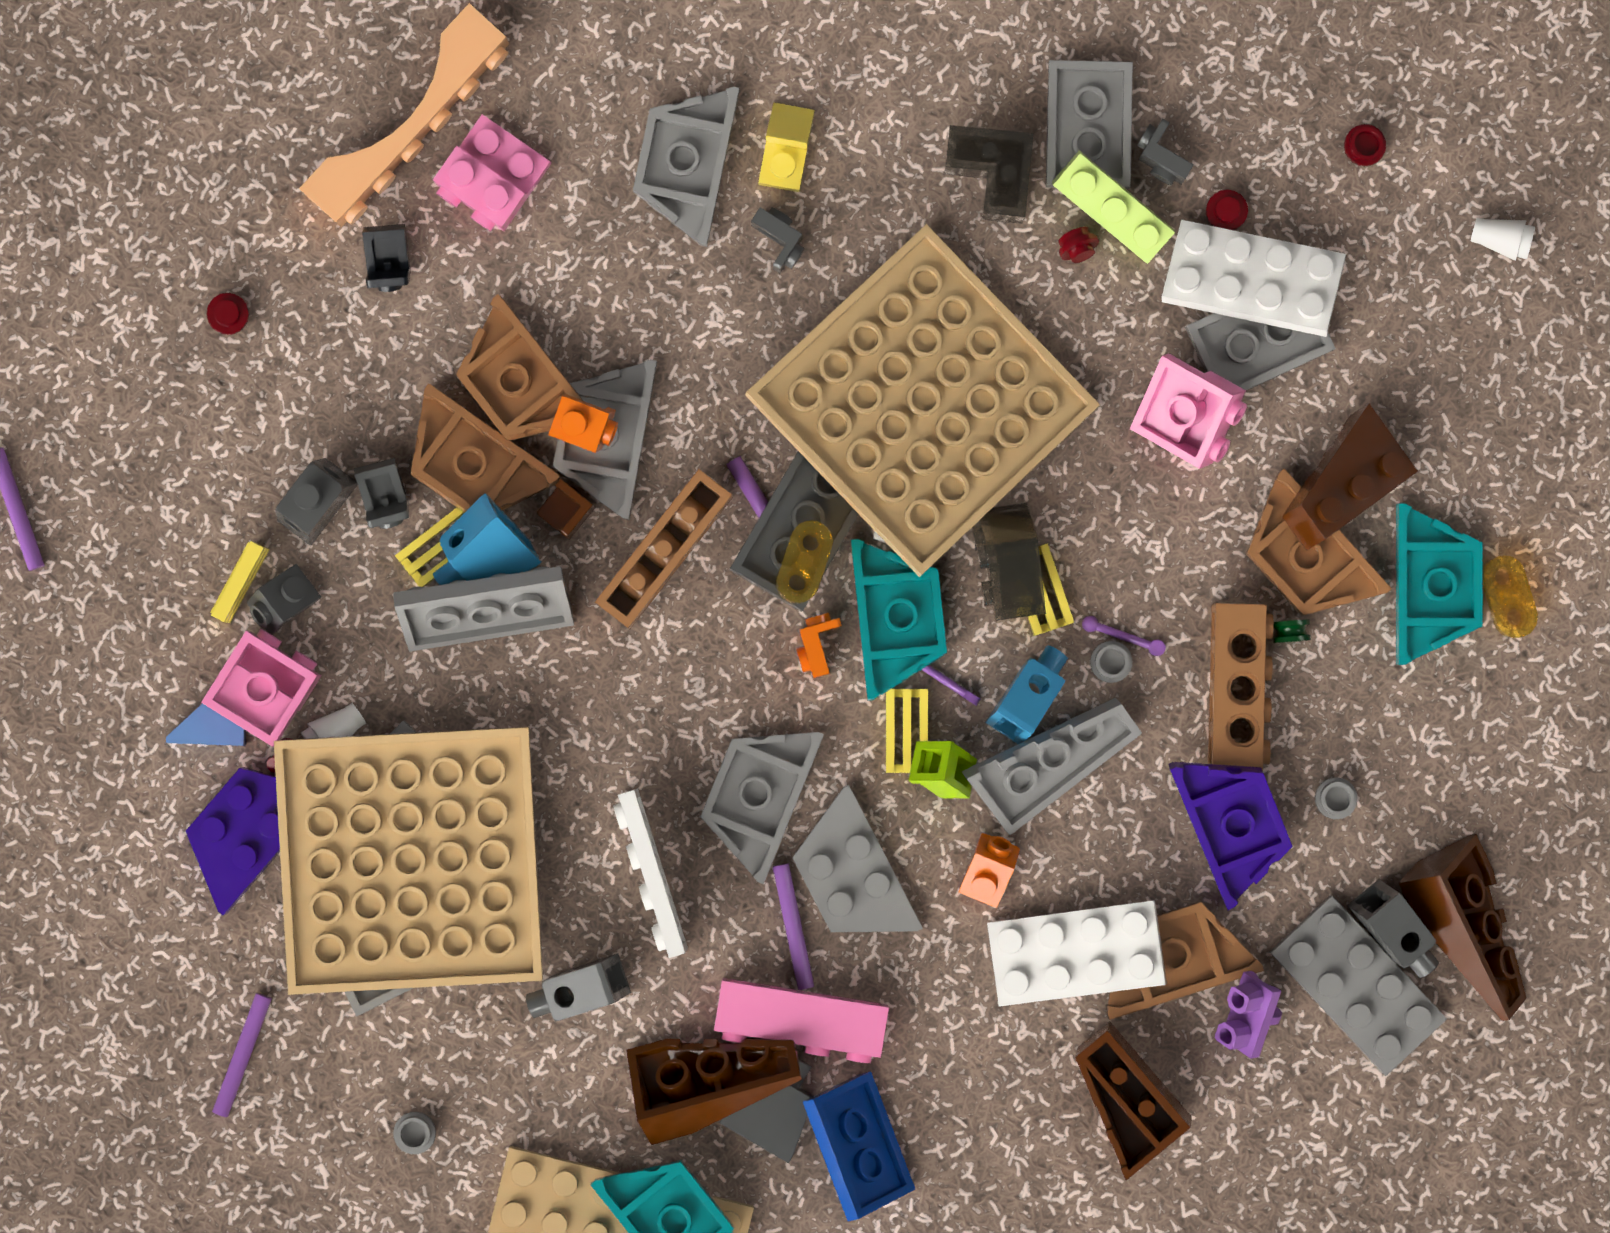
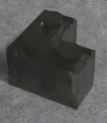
M949 126L944 175L985 179L981 220L1023 224L1026 217L1034 133Z
M1026 502L993 507L979 520V525L972 527L973 542L978 555L980 569L987 568L988 581L981 582L984 606H992L996 621L1046 614L1038 537L1028 504Z

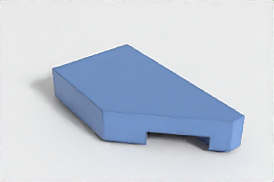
M202 703L166 737V743L246 746V730Z

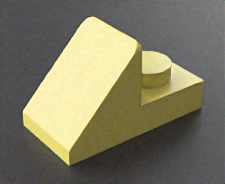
M773 103L766 133V145L758 182L759 185L800 192L815 110Z

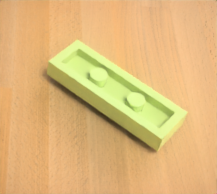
M1080 150L1052 181V185L1147 264L1175 233L1170 225Z

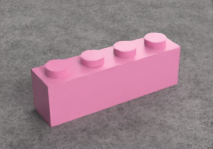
M723 978L714 1031L722 1032L721 1039L741 1043L747 1039V1036L764 1040H794L795 1044L805 1046L804 1053L829 1057L830 1050L847 1052V1060L871 1063L872 1057L881 1058L889 1006L887 1004Z

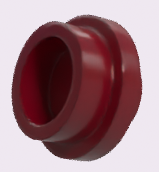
M1361 124L1351 129L1346 135L1344 151L1352 163L1363 167L1371 166L1383 157L1386 151V139L1377 127Z
M1227 189L1216 192L1206 205V217L1214 227L1234 231L1242 226L1248 215L1246 200L1234 190Z
M1086 226L1073 229L1059 239L1058 243L1061 247L1059 255L1062 260H1072L1073 263L1083 262L1095 254L1094 248L1099 244V239Z
M222 293L210 301L207 307V320L210 326L218 333L233 335L243 330L249 320V309L246 302L238 295Z

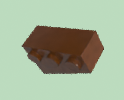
M1370 403L1349 416L1343 425V429L1333 444L1328 447L1313 474L1307 478L1282 516L1306 551L1326 540L1418 472Z
M1110 1021L1077 1048L1076 1061L1094 1105L1099 1111L1108 1139L1121 1165L1124 1178L1128 1180L1191 1128L1192 1116Z

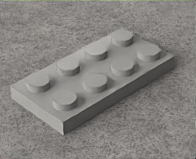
M561 566L552 568L538 567L532 571L514 574L500 573L488 578L469 581L455 580L449 584L432 587H412L406 591L393 593L394 607L409 652L574 626L572 607Z
M1332 895L1326 898L1270 951L1271 955L1385 1076L1395 1069L1447 1020L1438 1008Z

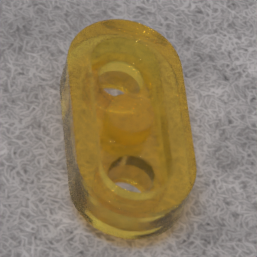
M805 521L799 524L791 533L776 578L777 591L787 602L793 604L807 602L818 591L833 545L830 530L821 522ZM805 536L816 538L818 546L815 550L809 551L804 548L803 538ZM798 575L803 578L805 584L802 590L796 591L791 588L789 580L792 576Z
M1498 556L1492 558L1483 567V589L1496 629L1506 637H1524L1534 630L1538 621V613L1525 569L1514 557ZM1499 569H1503L1508 573L1509 579L1505 585H1500L1495 580V574ZM1512 609L1517 610L1521 616L1520 622L1517 625H1512L1507 620V614Z

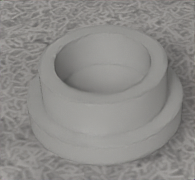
M1107 641L1094 649L1090 658V666L1098 679L1107 683H1115L1123 680L1130 673L1132 656L1128 648L1116 641Z
M1334 777L1323 781L1315 793L1317 809L1322 815L1330 819H1343L1349 816L1357 805L1358 798L1354 786L1343 778Z
M409 1112L396 1122L393 1136L396 1145L402 1151L408 1154H420L428 1150L434 1143L436 1128L431 1118L426 1114Z

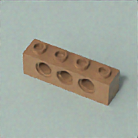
M698 469L600 594L595 603L628 629H631L733 499L732 494Z
M1215 603L1211 606L1208 764L1261 767L1262 771L1263 765L1270 764L1271 744L1270 740H1264V723H1270L1272 703L1271 698H1265V681H1271L1273 662L1272 656H1266V639H1272L1274 621L1273 614H1266L1267 605ZM1239 634L1247 636L1253 646L1251 654L1245 659L1238 658L1232 651V641ZM1239 676L1248 679L1252 687L1250 696L1243 701L1237 700L1231 693V683ZM1238 718L1246 720L1251 728L1249 738L1242 743L1236 742L1230 735V726Z

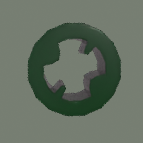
M1310 619L1274 622L1273 628L1277 630V636L1273 638V643L1311 640V635L1306 632V627L1310 625Z

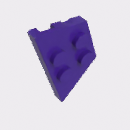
M1172 762L1168 764L1221 896L1227 910L1233 909L1239 903L1238 898L1253 882L1257 884L1268 873L1270 865L1279 861L1293 847L1262 768Z
M241 767L235 772L186 830L218 912L222 915H226L280 853L276 777L245 767Z

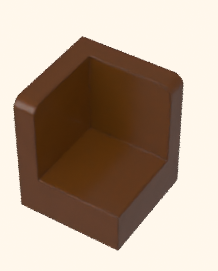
M559 479L555 484L557 488L536 514L570 540L596 507L563 480Z

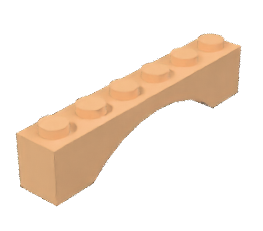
M469 3L441 33L440 53L434 78L423 100L412 115L392 134L370 147L346 155L327 157L299 189L341 228L346 222L351 225L354 224L368 208L364 202L375 191L381 194L394 181L396 175L393 171L403 160L407 163L411 162L424 147L421 140L432 129L434 132H438L445 126L452 116V113L449 111L459 99L465 102L476 92L480 86V82L477 79L487 68L491 71L495 70L505 60L509 53L505 50L509 45L507 37Z

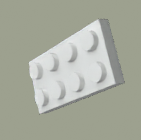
M1181 220L1162 293V302L1327 337L1346 254Z
M634 789L619 794L620 803L613 805L620 829L628 828L633 843L628 844L626 849L633 870L641 868L645 883L639 886L646 911L654 909L658 923L654 924L651 928L658 951L666 949L669 958L684 954L688 946L639 790Z
M1155 900L987 923L999 1006L1167 984Z

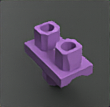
M1253 971L1243 972L1239 985L1230 989L1227 1001L1231 1009L1227 1021L1218 1025L1215 1039L1229 1050L1237 1049L1250 1059L1259 1057L1269 1026L1279 1024L1282 1016L1281 1010L1276 1007L1281 990L1260 980Z

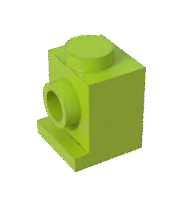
M916 741L908 781L912 784H921L940 798H970L972 786L961 771L976 765L977 759L953 741Z

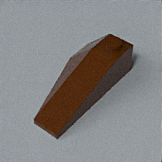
M1472 834L1416 862L1401 879L1399 885L1404 899L1435 938L1436 944L1502 1021H1507L1511 1019L1527 997L1515 951L1510 946H1504L1502 923L1507 922L1504 909L1495 910L1489 888V886L1497 884L1494 870L1477 834Z
M663 1039L626 1050L637 1122L651 1145L693 1134L802 1080L794 1040L745 1039L741 1043H719L718 1039H704L703 1043H682L680 1039Z

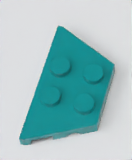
M1405 503L1396 504V665H1406L1422 655L1483 627V543L1467 534H1462L1452 529L1449 525L1437 519H1432L1412 509L1411 506Z
M852 539L851 549L867 701H871L947 654L938 569L930 567L919 577L896 553L887 552L865 544L864 541L859 539Z
M682 1160L596 1178L590 1184L628 1233H732L734 1230V1225Z

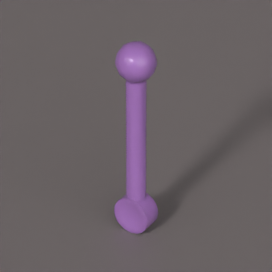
M1086 616L1082 621V627L1087 632L1096 630L1148 649L1153 656H1160L1165 652L1166 647L1161 640L1149 641L1101 624L1094 616Z
M930 665L922 669V671L977 706L981 700Z

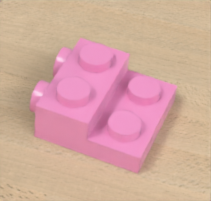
M482 114L461 145L454 148L433 181L440 187L436 194L456 208L462 202L474 211L470 217L489 231L494 226L505 231L551 165V161Z
M1171 354L1163 355L1130 429L1199 469L1214 461H1221L1228 451L1230 440L1226 439L1225 436L1230 425H1237L1246 411L1247 404L1242 402L1246 390L1212 371L1203 373Z
M260 629L257 635L250 631H245L201 703L274 747V741L280 740L296 712L301 710L322 675L314 671L317 663L304 654L295 651L291 657L278 649L282 641L263 629Z

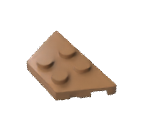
M497 294L490 303L493 308L483 328H478L472 341V349L464 357L456 376L501 434L508 441L550 431L562 395L566 394L582 401L583 399L506 301Z
M428 383L426 385L411 468V475L464 513L485 493L504 511L558 482L560 479L559 474L512 441H508L502 434Z
M1285 468L1278 472L1246 554L1296 611L1303 616L1388 593L1392 588L1340 530L1306 551L1282 517L1301 489V486Z
M1199 901L1157 915L1167 984L1110 992L1107 1016L1109 1020L1240 979L1243 972L1253 971L1254 973L1264 971L1262 964Z

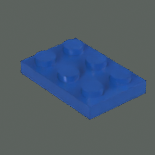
M871 1071L859 1074L803 1101L847 1221L860 1219L915 1190Z

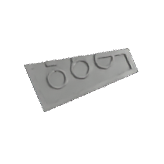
M1114 698L961 772L1004 830L1011 835L1141 735L1142 732L1123 705Z

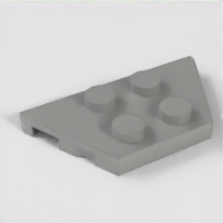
M738 87L726 88V91L703 97L700 95L688 98L683 102L673 105L666 104L650 108L633 186V193L699 245L707 247L737 107L740 92Z
M650 359L643 361L641 364L621 370H613L591 379L570 383L583 401L603 409L610 407L616 410L613 421L618 422V428L610 446L604 444L601 450L594 453L560 439L557 440L553 467L626 520H630L657 360Z
M820 732L731 739L700 816L733 855L753 875L756 881L764 884L823 739L824 734Z
M850 786L843 787L792 857L830 932H905L923 929Z

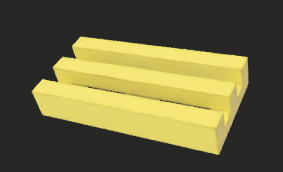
M455 508L395 555L419 587H425L435 579L433 573L446 564L448 559L445 558L422 576L418 570L443 551L440 542L413 563L408 557L464 514L459 508Z
M252 541L247 543L210 612L212 613L211 616L222 622L231 623L269 549Z
M1048 543L1008 556L1007 558L1033 635L1036 636L1074 623ZM1042 555L1063 617L1057 620L1055 619L1035 557ZM1024 560L1027 561L1047 623L1043 625L1039 624L1019 562Z
M891 689L886 692V773H910L912 765L911 698H919V741H928V689ZM895 698H903V764H895Z

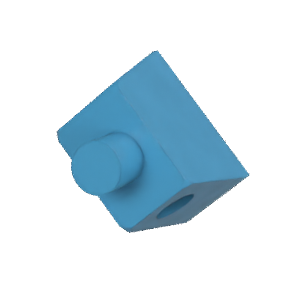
M485 493L441 536L439 542L448 562L436 570L433 576L439 585H444L455 580L469 581L488 578L500 573L514 574L526 572L538 566L541 561L530 539Z
M1047 645L1037 661L1029 658L1021 667L985 723L1017 744L1026 741L1034 733L1065 683V680L1058 674L1068 660L1067 656L1058 649ZM1029 683L1035 684L1040 693L1032 691Z

